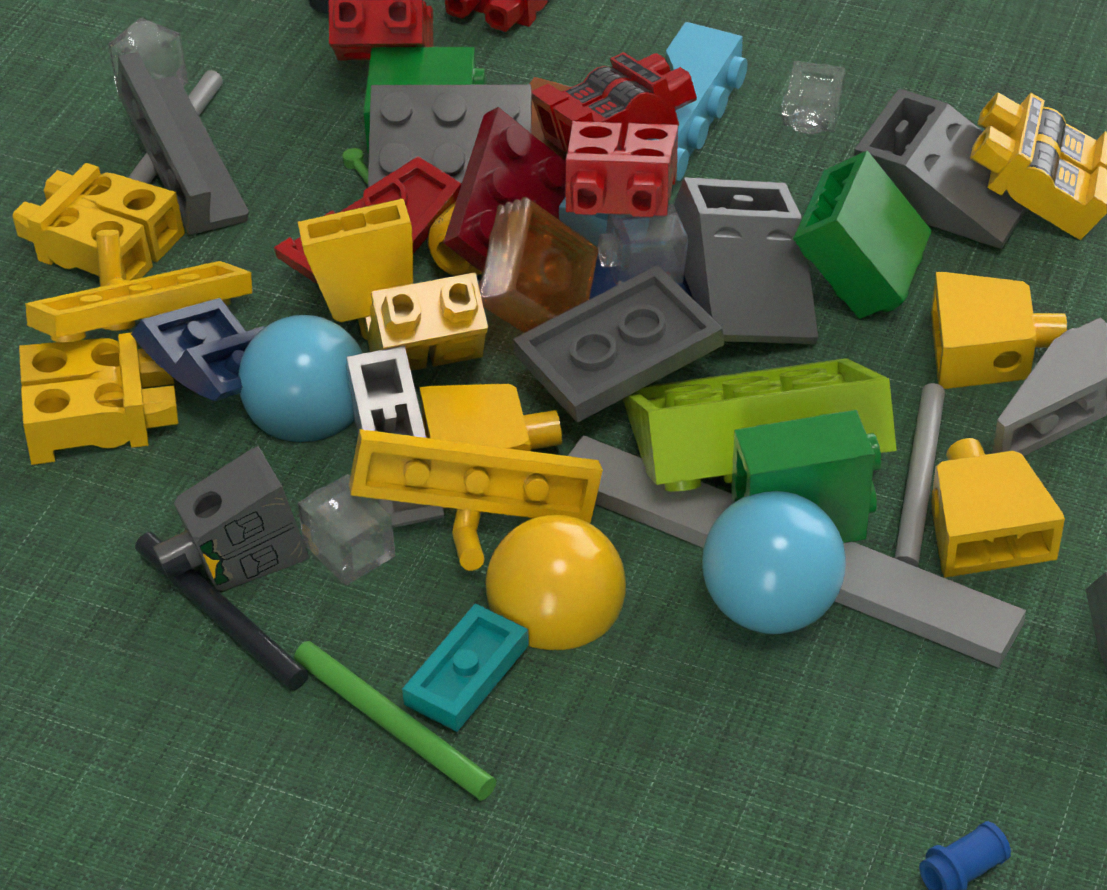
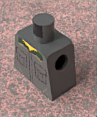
M259 446L247 451L178 495L174 505L185 531L153 546L169 580L202 564L214 588L221 591L309 559L283 487Z

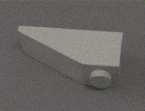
M1101 317L1079 328L1069 329L1060 337L1054 339L998 418L992 454L1015 451L1025 456L1107 415V323Z
M405 345L346 357V369L357 433L359 434V429L426 438ZM376 499L384 529L444 517L443 507Z

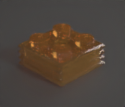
M523 197L522 202L516 199L514 204L507 202L506 206L499 205L493 230L489 235V249L483 276L478 285L483 307L523 333L532 330L589 300L599 248L527 197Z

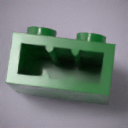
M372 47L363 112L368 154L371 85H486L485 68H476L475 47Z
M867 150L824 170L793 240L799 246L805 258L810 260L830 283L836 295L845 301L855 315L861 319L881 310L883 312L892 311L905 301L909 294L908 289L915 271L923 259L922 254L932 230Z
M857 410L734 430L731 505L743 497L763 492L782 491L797 494L815 503L830 517L837 527L843 543L866 540L869 513H875L877 509L876 492L872 481L873 471L880 470L881 452L877 437L874 433L866 434Z

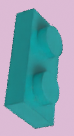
M475 603L402 688L404 705L458 732L529 646L528 629Z

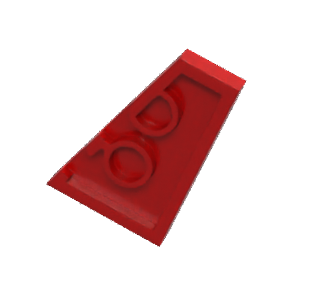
M417 156L365 189L361 199L340 212L404 199L412 226L414 254L428 237V231L434 221L450 205L456 202L462 183ZM332 210V211H330L329 213H327V214L324 215V216L331 215V214H336V213ZM289 237L274 247L276 257L318 284L304 254L301 237L294 241Z

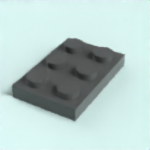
M531 84L371 85L368 187L417 156L462 183L485 113L499 107L532 134Z
M656 265L514 338L513 345L515 356L578 423L723 346L724 336L723 328L659 265Z

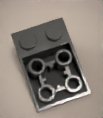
M899 88L854 150V156L868 150L928 226L1002 249L1027 210L1026 207L1010 197L1007 190L1002 195H999L987 188L991 170L970 159L972 147L983 131L948 103Z
M686 177L682 181L665 231L695 302L723 328L724 341L768 342L780 344H816L818 332L808 259L805 258L799 246L793 240L802 216L786 183Z

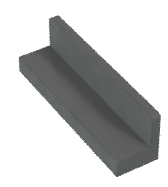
M138 52L118 56V96L165 189L176 192L182 222L188 234L191 235L247 222L249 211L179 78L171 76L153 80Z

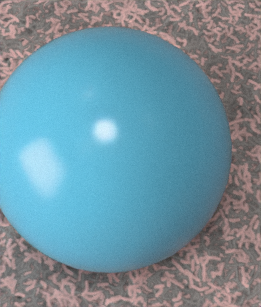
M293 315L272 322L254 336L242 356L238 377H240L243 386L240 393L243 406L252 421L261 430L273 437L293 442H308L333 436L347 428L354 421L346 357L363 354L356 340L345 329L325 318L314 315Z
M771 491L743 497L719 515L705 540L702 569L710 596L717 607L732 621L759 633L784 634L802 629L814 623L831 607L844 581L846 556L844 544L837 527L819 506L797 494Z

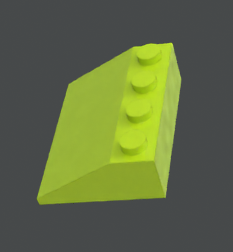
M847 358L649 385L623 398L646 473L656 485L664 484L666 491L696 489L701 487V478L724 475L725 482L732 483L734 430L763 424L857 410L866 434L874 433L876 435L880 452L897 451L889 378Z

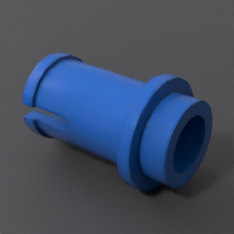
M985 821L974 831L946 847L935 845L929 848L926 852V859L920 863V874L929 890H967V883L997 864H1002L1010 859L1011 848L1000 828L992 822Z

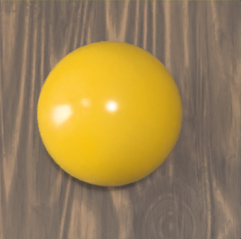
M546 515L530 519L518 525L499 543L487 568L486 596L490 610L527 628L529 646L534 648L566 650L586 645L601 637L613 626L623 607L626 593V576L619 553L606 535L598 528L579 518L566 515Z

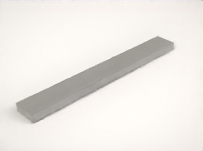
M584 435L568 454L571 457L599 460L603 472L595 504L704 548L707 535L716 519L731 505V493L701 482V487L692 490L666 491L664 484L656 485L649 478L642 458ZM855 542L843 543L846 569L844 581L835 602L995 667H1000L1024 625L1026 610Z

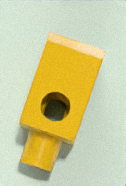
M404 199L298 222L304 254L333 319L337 322L358 319L361 335L364 339H367L364 322L365 317L370 316V306L372 305L371 292L413 284L412 226Z
M936 272L931 319L938 385L944 389L1025 380L1032 370L1035 348H1049L1054 339L1067 331L1065 313H1033L1030 287L1023 281L949 272Z
M511 384L419 387L422 421L426 438L524 451L562 445L561 426L557 411L523 415L517 388Z
M973 438L961 439L952 444L946 454L948 461H942L935 467L931 499L939 559L944 578L1057 560L1065 518L1024 456L1015 451L985 455L981 443Z

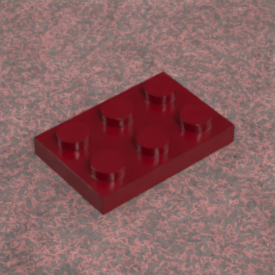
M497 107L484 114L443 244L522 304L538 298L559 226V206L566 197V161L501 108Z

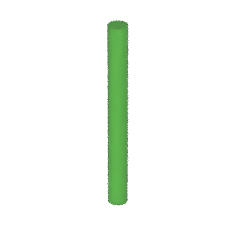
M306 641L298 647L294 659L308 672L478 800L486 799L493 792L496 786V779L311 641Z

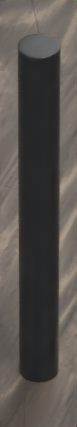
M153 532L144 533L136 542V551L168 579L153 549V546L163 541ZM191 569L169 580L286 687L294 691L303 686L308 678V671L198 572Z

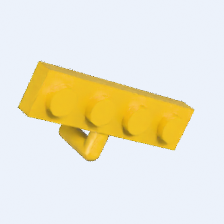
M101 230L96 232L100 287L25 303L27 326L50 335L53 341L74 342L84 339L86 331L99 328L111 331L130 329L136 325L135 320L160 315L217 298H221L225 305L228 306L231 304V298L252 294V278L250 271L217 261L127 281L122 279L119 231Z
M359 429L349 490L351 496L456 508L457 511L452 530L454 543L461 566L466 570L473 571L479 569L484 563V554L477 534L481 512L529 518L546 515H566L591 523L603 469L599 460Z

